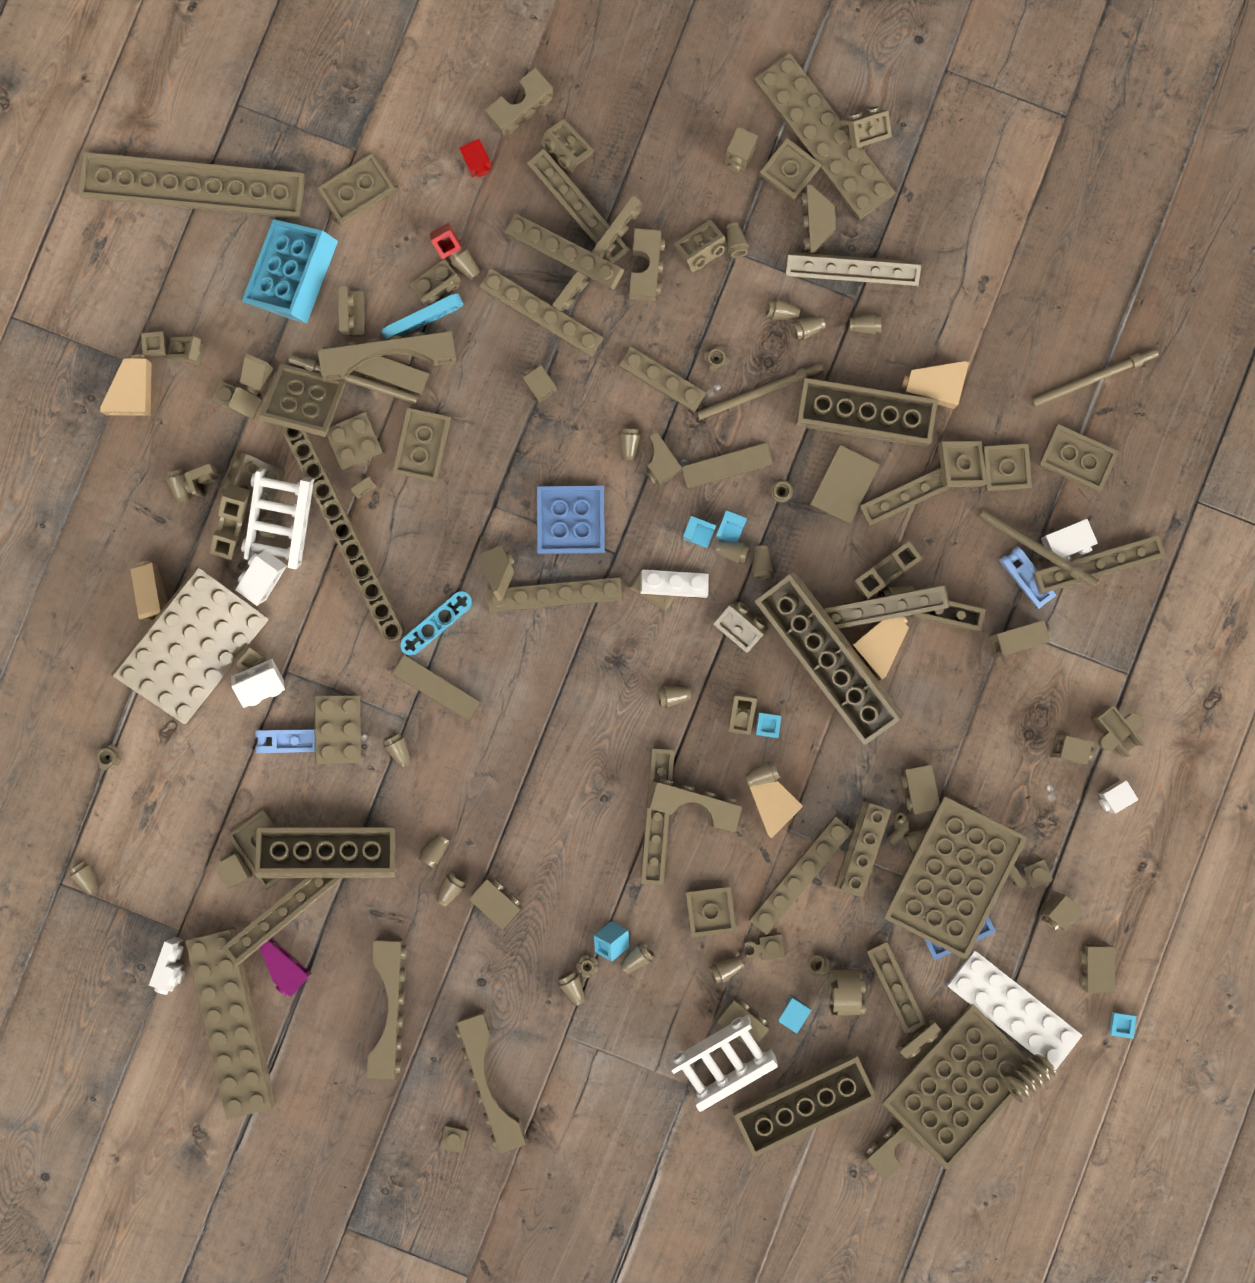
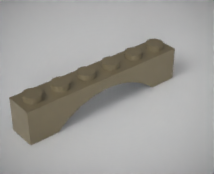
M446 329L434 331V334L428 335L419 332L407 338L392 336L389 340L385 341L370 339L364 344L349 342L343 347H336L335 345L324 346L321 350H318L323 382L345 379L361 364L384 355L402 354L414 356L434 366L456 363L452 331L447 332Z
M376 938L373 943L372 964L379 972L385 984L388 996V1016L382 1037L368 1055V1079L394 1080L397 1073L401 1072V1059H398V1050H402L403 1042L402 1036H399V1027H403L404 1014H400V1005H404L405 991H401V982H405L406 968H402V960L406 959L407 945H403L404 939Z
M485 1011L459 1019L455 1031L458 1039H462L465 1048H462L464 1059L466 1062L470 1061L472 1067L469 1073L472 1082L477 1083L479 1089L476 1092L479 1104H484L486 1113L483 1114L487 1127L491 1126L493 1135H491L493 1147L498 1148L501 1154L525 1146L527 1138L520 1118L512 1114L501 1104L488 1080L486 1050L491 1029Z

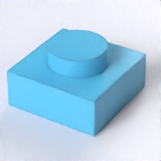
M759 713L756 735L778 738L781 716Z
M1112 1012L1109 1034L1111 1036L1134 1039L1137 1016Z

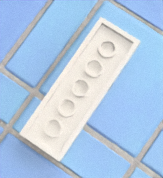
M975 950L971 952L946 985L969 1004H974L988 1019L1034 1055L1040 1054L1054 1066L1055 1070L1082 1037V1034Z

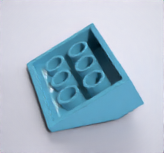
M273 219L242 302L307 324L338 241L323 230Z

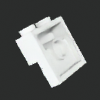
M174 937L164 942L149 986L155 988V992L167 995L168 991L172 992L177 984H181L185 975V971H183L184 964L176 960H180L183 954V939Z

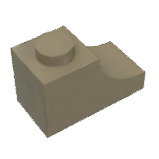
M655 432L649 437L654 456L652 462L647 465L649 471L646 474L653 484L657 482L661 486L682 472V467L659 434Z

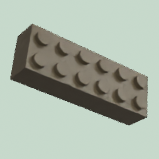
M804 378L795 426L927 448L932 441L938 400Z
M257 828L255 874L257 878H395L396 831L395 828Z
M853 1052L732 1110L754 1158L878 1098L858 1056Z

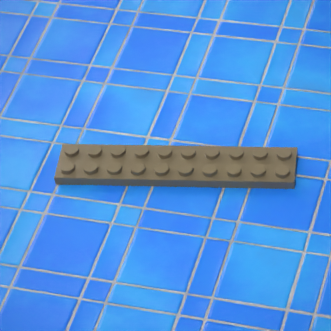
M83 152L78 196L85 199L301 219L305 174Z

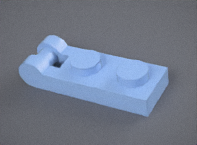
M1016 546L1011 550V554L1008 556L1004 555L999 561L1036 609H1039L1054 598L1056 594L1054 591L1039 595L1032 575L1038 570L1022 549ZM1016 560H1019L1022 564L1018 568L1013 565Z
M314 730L255 731V737H258V746H255V753L315 752ZM267 737H272V746H267Z

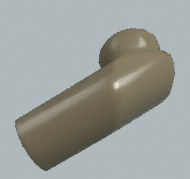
M898 812L895 815V831L887 837L894 846L910 830L909 817L903 812Z

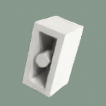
M1088 519L1041 538L1046 548L1067 561L1072 559L1071 554L1079 552L1081 556L1093 551L1091 546L1098 544Z
M267 550L259 554L255 553L248 561L250 565L248 570H245L237 580L239 585L236 591L256 606L267 600L287 567L286 564Z
M269 659L231 676V687L243 708L249 705L255 706L261 700L275 697L285 690L284 679L273 659Z

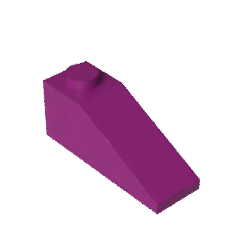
M271 938L260 947L271 978L277 985L276 989L282 995L291 997L312 973L274 939Z

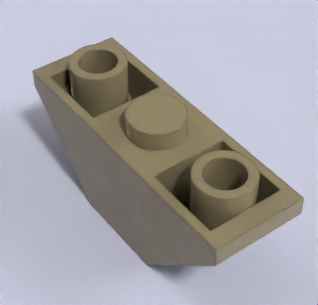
M807 185L805 192L801 193L802 206H806V214H803V228H807V236H804V250H808L810 254H816L835 232V205L812 185Z

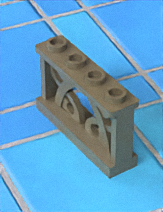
M862 801L835 887L858 897L864 896L891 810Z

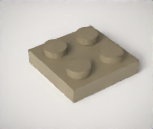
M786 138L760 171L759 175L792 201H795L821 168L822 164Z
M366 412L329 427L327 437L342 471H346L384 454Z
M945 441L938 444L943 487H984L987 485L982 441Z
M1029 444L983 447L987 476L986 492L1032 488Z
M730 886L686 892L692 938L736 932Z

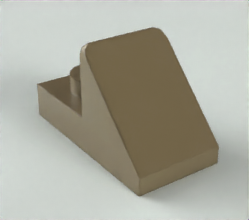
M170 337L166 359L200 365L204 344L200 343L201 339L196 337Z
M220 380L211 401L253 420L262 399L240 387H234Z
M734 694L728 732L751 735L757 696Z

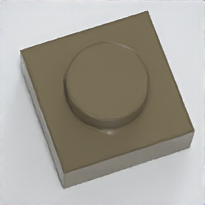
M165 332L141 333L143 356L167 355Z
M369 476L367 478L361 477L353 483L354 487L351 488V491L360 499L377 486Z
M246 644L234 658L233 663L245 671L263 663L266 658Z
M1044 859L1022 867L1031 889L1053 881Z
M446 1124L440 1149L463 1153L468 1129Z

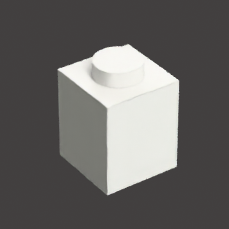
M1120 780L1098 793L1101 798L1099 803L1106 812L1109 811V813L1113 814L1138 801L1127 780Z

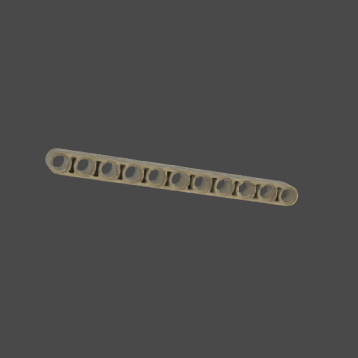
M283 426V434L304 477H310V468L313 466L319 467L318 475L310 477L314 478L312 493L382 636L391 642L399 641L404 634L403 627L308 433L300 431L297 436L291 437V428ZM308 446L310 449L308 455L301 457L299 454L300 449ZM322 486H328V495L320 497L319 489ZM332 506H338L339 513L334 517H330L329 509ZM341 526H348V534L340 537L338 534L339 528ZM351 546H357L359 549L358 554L350 557L348 549ZM367 566L368 574L365 577H359V567ZM376 585L378 587V594L375 597H369L367 593L368 588ZM382 605H386L388 608V614L385 617H379L377 614L378 608ZM395 625L398 628V633L395 637L391 638L387 635V629Z

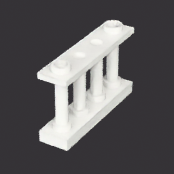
M260 468L256 473H253L251 478V486L254 488L247 537L244 538L241 548L242 552H244L243 559L248 560L254 555V552L261 553L267 550L274 556L284 557L288 561V568L297 569L302 564L314 478L304 477L295 484L265 478L266 469ZM263 486L294 492L298 496L297 504L292 506L262 500ZM260 508L291 514L292 517H295L294 526L285 527L258 521ZM257 530L289 536V539H292L291 547L284 549L255 543Z
M748 1014L734 1019L727 1027L686 1051L676 1053L670 1059L673 1074L682 1069L697 1092L694 1094L695 1105L700 1112L778 1067L773 1051L770 1049L767 1052H762L748 1030L752 1029ZM741 1036L755 1058L748 1063H742L729 1044V1041ZM719 1047L722 1048L735 1067V1070L727 1075H723L709 1054ZM700 1058L716 1079L714 1083L708 1086L703 1085L690 1064Z

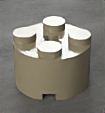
M830 970L828 975V998L833 1002V1005H829L831 1016L865 1014V1001L862 1000L861 993H865L866 985L865 979H862L861 970Z

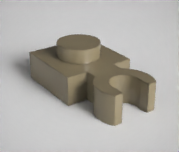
M782 934L760 936V943L758 944L753 941L744 942L745 947L752 946L754 948L753 953L745 955L747 959H753L758 954H761L762 960L785 957Z

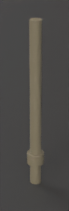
M1154 348L1142 354H1133L1125 361L1031 399L1032 404L1036 407L1131 367L1137 368L1142 366L1143 362L1158 357V351Z
M293 354L290 355L289 363L304 367L308 371L321 373L318 360L312 358L305 359ZM351 373L343 379L346 382L416 404L418 400V395Z
M820 363L807 369H798L792 375L697 411V416L701 420L793 383H802L804 378L824 372L823 367Z
M986 510L982 511L981 519L1071 573V577L1076 580L1081 579L1094 588L1100 582V580L1085 572V569L1077 564L1075 566Z

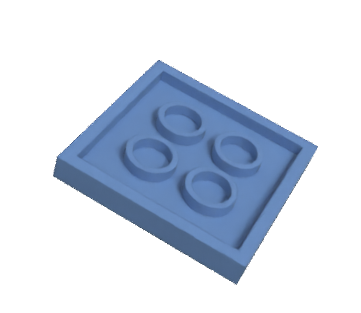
M537 486L538 554L605 553L604 486Z

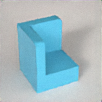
M726 510L716 538L727 542H738L747 518Z
M691 516L683 540L707 548L716 525Z
M614 922L608 923L594 934L595 953L611 962L629 948V931Z
M790 995L786 1001L787 1006L778 1021L795 1033H798L812 1010L809 1006Z

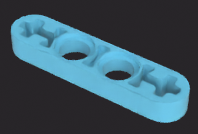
M458 293L450 295L388 325L381 330V333L385 340H389L392 336H404L456 311L464 303Z
M463 591L455 593L402 639L400 644L401 650L410 656L418 654L471 608V596ZM459 596L462 598L467 597V606H459L456 609L459 613L455 615V612L448 605L452 603L455 606L458 603L457 598ZM443 610H448L451 613V619L446 623L439 620V613ZM425 625L433 626L434 634L431 637L423 636L422 628ZM417 632L419 637L425 640V642L421 644V641H418L414 645L416 648L414 651L411 649L407 651L406 647L408 645L406 642L408 640L413 642L417 639L414 636Z

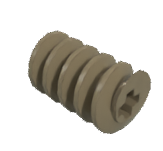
M1035 1054L1032 1060L1026 1061V1065L1019 1067V1071L1015 1070L1012 1072V1076L1008 1075L1005 1078V1083L1011 1095L1022 1103L1023 1100L1020 1095L1029 1098L1028 1089L1033 1093L1037 1091L1034 1084L1043 1087L1042 1078L1049 1082L1051 1079L1048 1073L1053 1076L1058 1074L1054 1066L1045 1057Z

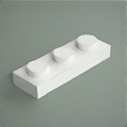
M642 570L641 594L707 598L709 574Z

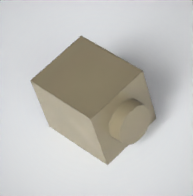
M541 365L537 368L533 366L524 373L526 376L523 377V381L538 403L557 391L555 384Z
M231 851L221 856V862L215 864L227 889L252 877L239 853L233 855Z

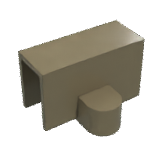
M1108 705L1091 717L1092 721L1103 733L1098 740V745L1102 750L1111 751L1116 749L1122 757H1130L1131 755L1128 752L1136 745H1144L1143 741L1135 733L1142 727L1144 722L1140 714L1133 713L1123 717L1114 705Z

